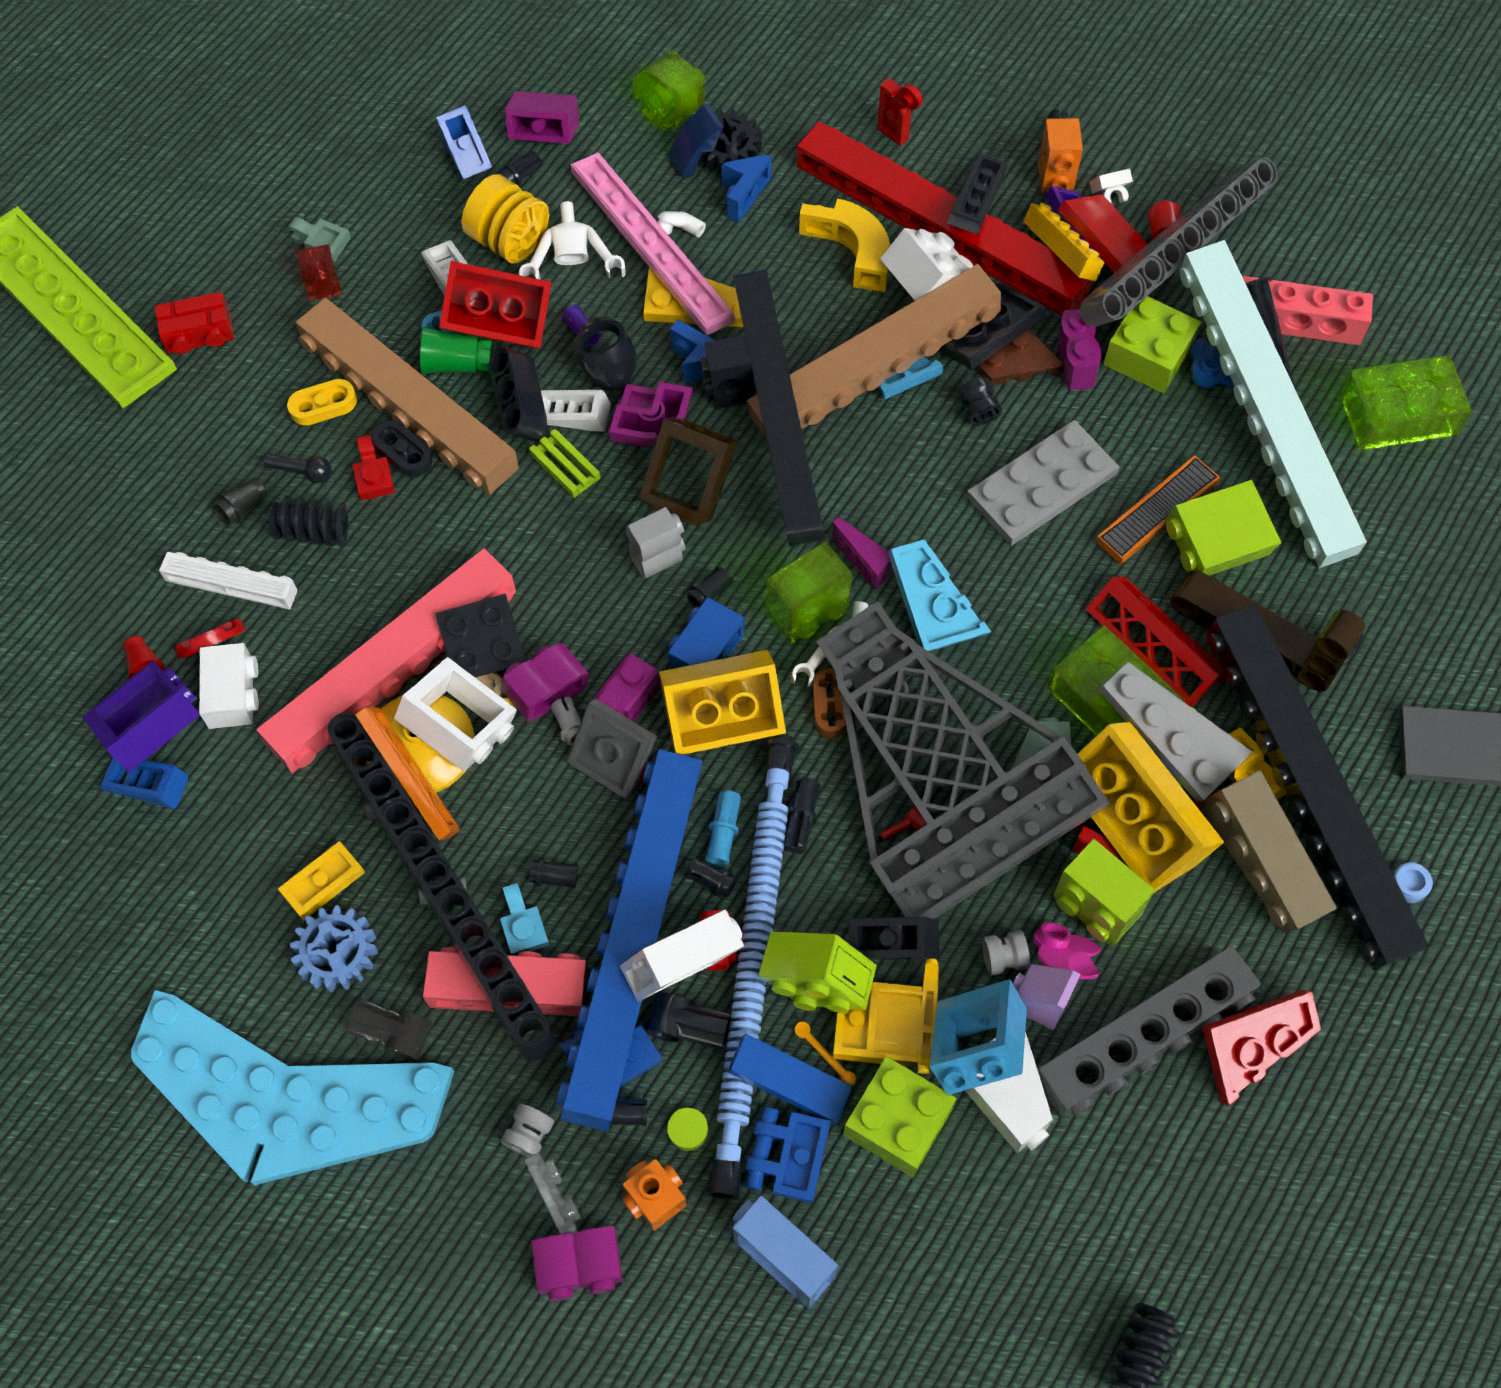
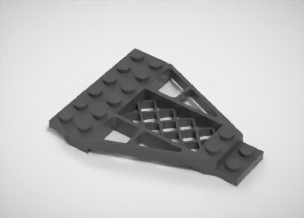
M878 601L816 641L835 670L838 689L841 692L870 853V864L905 917L937 918L1110 805L1108 799L1088 773L1086 766L1064 735L1060 736L916 644L912 638L895 627ZM941 675L949 676L1002 711L978 726L972 725L939 677ZM907 676L923 678L920 695L901 692L904 678ZM930 680L943 699L927 697ZM895 685L894 691L888 690ZM880 696L892 699L888 716L870 713L875 697ZM899 700L918 703L914 721L895 717ZM925 704L944 707L940 725L921 722ZM950 710L964 729L947 726ZM1013 717L1052 743L1005 773L982 739L985 734ZM869 721L886 723L882 741ZM893 725L912 728L908 746L889 743ZM860 728L866 730L895 775L892 783L870 797L858 739V730ZM919 729L938 733L934 751L915 747ZM945 734L964 737L960 755L941 752ZM971 740L984 759L967 757ZM888 750L906 753L902 771ZM913 755L932 758L928 776L909 773ZM939 759L958 762L955 781L935 778ZM965 764L985 767L981 786L961 782ZM992 770L997 779L988 784ZM908 780L926 783L923 801H921ZM933 785L953 788L949 807L929 803ZM959 790L976 792L956 805ZM898 791H905L926 821V825L879 855L871 809ZM928 811L944 814L934 820Z

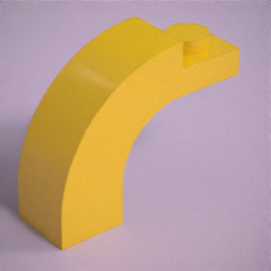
M837 199L835 209L802 203L799 235L834 240L844 244L856 257L853 287L886 292L889 269L882 262L881 257L890 247V241L884 227L877 218L861 206L842 199Z

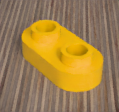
M335 379L296 391L288 399L287 408L295 423L307 426L349 413L356 406L357 396L351 383L343 379Z

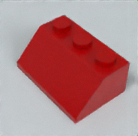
M451 261L439 329L540 349L552 282Z

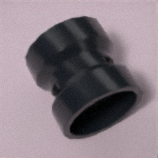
M987 378L973 379L965 383L959 390L962 404L968 406V419L975 426L989 424L1002 413L999 400L992 396L994 388L991 381Z

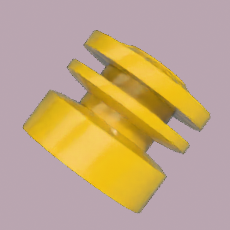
M493 174L485 178L468 198L463 210L461 224L463 232L483 246H489L495 254L500 255L506 261L519 263L526 259L540 243L548 226L549 208L542 200L535 198L528 191H522L518 185L504 176Z

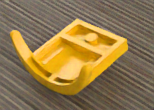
M929 958L926 960L923 987L872 982L866 1010L849 1009V1012L846 1014L837 1013L833 1059L882 1064L887 1056L902 1066L917 1067V1074H929L931 1072L929 1066L938 997L937 959Z

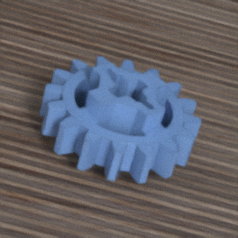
M335 905L330 915L323 908H320L318 919L314 920L307 915L305 920L309 926L306 929H295V933L300 938V941L290 943L291 949L298 953L291 958V961L296 968L301 967L298 974L303 980L310 978V983L315 989H318L324 982L329 992L334 991L336 983H341L345 990L350 988L349 979L354 977L361 982L364 979L360 970L362 968H373V964L368 959V956L378 954L376 946L371 944V942L377 939L372 929L367 930L370 924L365 917L357 920L358 915L352 908L345 915H343V911L338 905ZM336 926H343L349 929L341 931ZM337 944V951L330 954L332 952V945ZM327 966L332 968V971H323L318 968Z

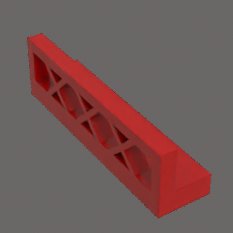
M1112 577L1086 608L1099 623L1190 707H1193L1212 685L1220 684L1223 681V666L1127 577ZM1110 594L1120 603V618H1109L1099 609ZM1128 611H1129L1134 617H1128ZM1140 621L1146 627L1147 642L1135 643L1129 637L1128 622ZM1114 622H1121V629ZM1154 635L1160 640V642H1154ZM1147 646V653L1141 647ZM1154 646H1166L1172 651L1173 667H1161L1155 662ZM1180 660L1187 666H1180ZM1166 671H1173V677H1171ZM1181 671H1193L1203 680L1192 695L1181 686Z

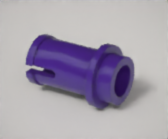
M572 305L565 310L571 318L566 314H562V320L577 337L583 325L590 320L578 305ZM600 332L594 334L588 341L589 347L595 345L600 340Z

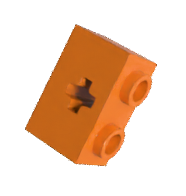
M1079 118L1046 119L1038 159L1041 193H1047L1051 186L1074 191L1083 151Z

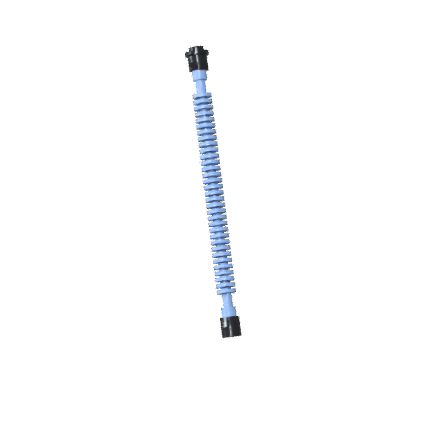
M785 734L772 736V738L765 740L763 743V750L766 752L765 786L768 788L767 802L760 803L758 807V822L756 823L754 850L752 851L753 859L751 860L752 868L749 874L748 896L746 897L747 905L744 911L746 915H744V925L742 926L743 934L741 941L744 946L739 949L738 961L740 963L737 964L738 973L735 978L737 982L734 986L736 992L733 994L735 1002L732 1003L731 1008L734 1012L730 1016L732 1022L729 1023V1030L731 1032L728 1033L727 1038L730 1042H727L726 1050L729 1052L725 1053V1060L728 1062L724 1063L723 1069L726 1072L723 1073L722 1080L725 1082L721 1084V1091L723 1092L720 1093L719 1100L722 1103L718 1105V1111L722 1113L717 1114V1121L724 1124L722 1144L717 1145L716 1158L713 1159L707 1187V1195L723 1199H739L741 1187V1147L738 1146L740 1126H747L749 1124L747 1115L750 1114L751 1108L747 1105L751 1104L752 1098L748 1095L753 1093V1087L750 1086L752 1084L727 1073L742 1036L748 1034L758 1040L760 1038L758 1036L761 1030L759 1024L762 1022V1005L765 998L763 995L766 991L764 985L767 982L758 975L770 932L773 931V918L776 912L774 908H776L779 871L782 865L784 834L786 833L785 825L787 824L788 807L782 804L783 790L788 788V780L791 777L795 756L800 752L799 744L791 736Z

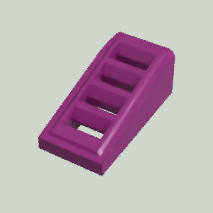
M837 517L833 521V541L866 581L877 590L892 574L893 567L888 551L841 518Z

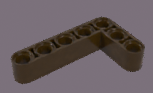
M1191 570L1187 573L1170 598V604L1176 612L1207 630L1215 619L1256 604L1293 679L1307 688L1318 692H1325L1329 688L1365 630L1364 621L1359 616L1348 610L1341 609L1334 612L1320 636L1316 637L1225 584L1197 570Z

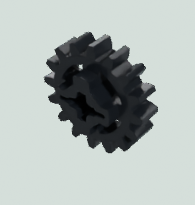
M719 109L717 117L723 125L722 131L714 150L702 152L699 162L707 161L708 169L710 170L715 166H719L720 173H722L721 166L723 163L758 156V152L762 151L761 128H757V121L755 119L747 121L746 112L737 116L735 109H731L729 114H724L723 110Z

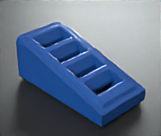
M112 757L100 788L103 791L175 809L188 781V775L175 765L144 760L131 772L127 773L123 784H119L125 769ZM140 771H142V773H141V775H140V778H139V780H138V783H137L136 787H134V786H135V783H136V781H137V778H138V776H139V774H140ZM156 775V778L150 790L149 788L151 786L154 776Z

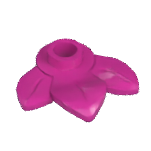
M1046 922L1042 924L1040 929L1035 931L1033 942L1039 949L1037 956L1044 966L1074 970L1081 974L1079 979H1094L1098 977L1099 972L1090 957L1101 952L1102 948L1083 936L1071 935L1066 927L1058 923Z

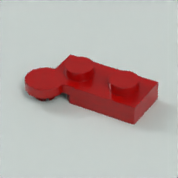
M890 78L880 85L877 130L899 146L909 139L911 111L918 109L923 103L922 96L915 86L911 84L901 86Z

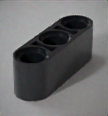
M500 346L492 353L489 370L502 429L509 434L530 441H538L546 431L547 416L535 362L528 355Z

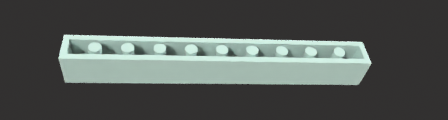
M1223 240L1186 253L1182 268L1180 269L1182 283L1186 288L1190 287L1194 296V309L1199 317L1203 316L1207 324L1206 331L1209 342L1212 346H1217L1221 355L1220 364L1226 376H1231L1235 385V398L1239 405H1244L1248 413L1249 429L1254 436L1258 435L1262 444L1261 452L1263 459L1268 466H1272L1277 476L1275 482L1278 492L1282 497L1286 496L1289 502L1291 520L1295 527L1301 528L1305 537L1304 547L1309 558L1315 559L1318 568L1358 555L1367 541L1226 241Z

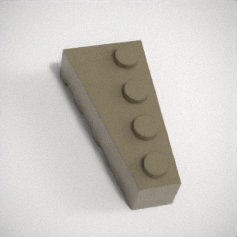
M1261 770L1228 785L1199 802L1200 809L1222 838L1224 845L1267 907L1272 922L1281 928L1283 933L1298 930L1337 909Z

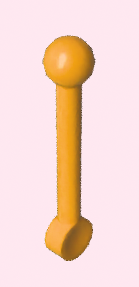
M806 1022L797 1023L795 1035L800 1039H806L841 1076V1081L853 1086L856 1082L855 1074L851 1071H846L833 1059V1056L810 1033L809 1024Z

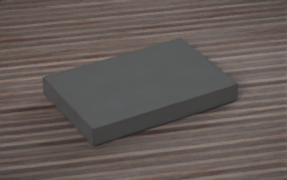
M1410 706L1401 707L1399 710L1403 779L1501 787V713Z

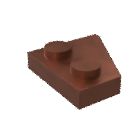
M1028 329L975 367L974 370L982 378L989 379L992 385L1007 383L1010 380L1032 379L1035 373L1051 371L1052 375H1056L1062 372L1064 364Z

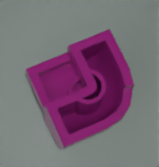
M659 382L657 389L626 384L621 404H617L610 426V440L641 447H655L665 418L676 416L685 420L693 388Z

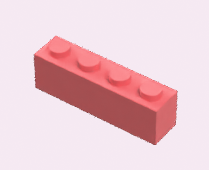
M455 947L441 948V952L429 951L423 998L429 1008L493 1011ZM530 951L519 952L518 956H508L543 1014L580 1015L582 1005H586L589 969L586 960H580L578 955L566 953L557 955V958H543L541 954ZM489 968L484 975L487 977L496 976L502 971V968ZM518 998L509 999L503 1007L514 1009L521 1004L522 1000Z

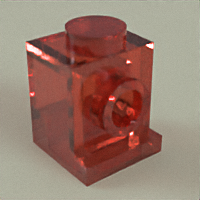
M329 244L296 251L300 273L309 301L342 295L337 267Z

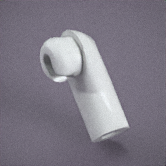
M663 211L657 216L659 218L658 224L668 235L672 233L673 227L676 226L696 237H700L706 227L705 222L686 212Z

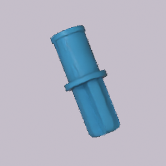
M731 790L720 792L714 821L709 823V829L712 832L705 860L715 866L729 865L733 837L739 831L736 821L741 796L739 793Z

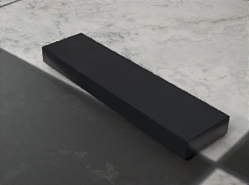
M978 154L947 223L979 234L1008 165Z

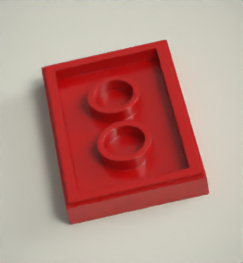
M1103 194L1065 200L1058 209L1081 237L1089 243V246L1099 253V257L1114 273L1148 245Z

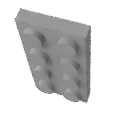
M1073 420L968 490L967 499L1007 543L1012 546L1116 476L1120 466L1076 420Z

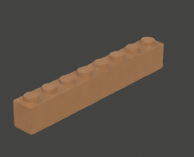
M977 264L790 374L801 429L808 425L819 423L826 414L838 407L843 408L849 405L855 397L863 392L876 389L885 379L895 373H903L912 363L924 356L935 354L942 345L949 341L962 338L971 328L981 322L985 323L992 320L1001 310V292ZM758 394L747 400L749 414L767 440Z
M326 297L296 321L300 333L299 342L309 353L315 351L320 355L324 364L331 371L336 372L338 370L344 375L345 380L352 384L354 390L359 391L361 389L365 392L377 409L382 410L384 408L387 410L394 421L410 429L429 449L432 447L438 452L441 460L449 468L453 469L456 467L460 470L466 481L475 489L480 487L491 495L519 469L516 452L512 447Z

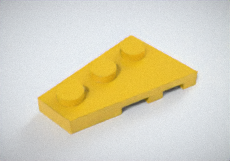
M649 267L644 321L675 323L677 320H680L685 324H696ZM705 278L735 314V322L728 326L743 327L736 289Z

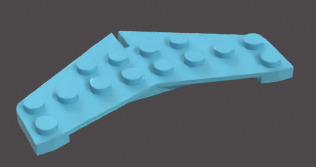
M156 990L131 1050V1057L135 1065L246 1183L260 1146L263 1147L251 1180L253 1185L429 1140L436 1130L455 1072L452 1067L436 1063L287 1066L176 996Z

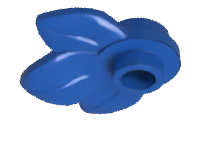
M1205 338L1198 339L1190 350V355L1194 360L1191 365V378L1193 382L1203 388H1212L1218 383L1234 388L1235 385L1231 376H1226L1220 364L1221 355L1218 348L1212 346L1209 340Z

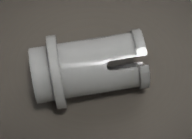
M564 697L566 706L563 705L560 698L553 702L550 708L561 728V740L567 742L569 746H573L582 721L574 706L573 699Z

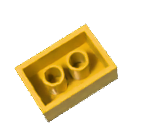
M768 650L659 672L671 740L676 754L683 755L786 733L776 668Z

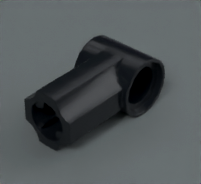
M661 992L656 996L647 1033L663 1041L677 1043L682 1039L722 1050L728 1032L730 1014L692 1005L684 997Z

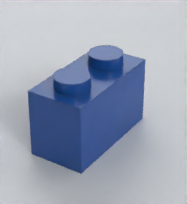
M707 597L701 607L696 606L687 619V627L681 635L676 634L670 641L667 648L670 669L728 658L745 634V617Z

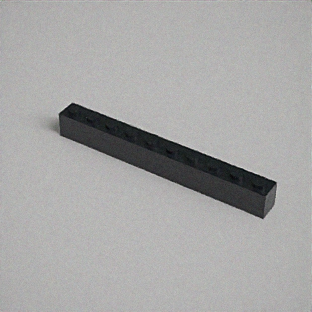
M1256 604L1215 619L1206 632L1208 646L1213 654L1218 655L1223 665L1224 678L1230 687H1234L1240 699L1239 706L1242 715L1246 720L1251 721L1256 731V742L1259 749L1264 754L1267 753L1273 765L1272 773L1274 779L1281 788H1284L1290 800V811L1295 820L1301 822L1307 834L1306 842L1308 848L1314 856H1318L1324 868L1323 875L1327 886L1331 891L1336 892L1342 904L1341 913L1345 922L1355 930L1359 939L1361 955L1368 963H1371L1374 971L1414 956L1428 948L1429 945Z

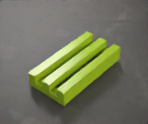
M556 429L550 432L549 438L544 436L540 439V444L537 447L532 445L529 448L530 455L573 498L600 479V472ZM556 444L589 477L586 478L554 445ZM548 451L580 484L576 486L543 453Z

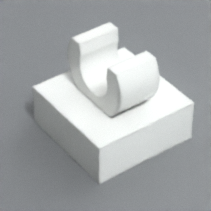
M1130 169L1101 175L1089 181L1092 194L1102 192L1111 204V192H1115L1118 195L1119 203L1128 201V192L1123 186L1133 182Z

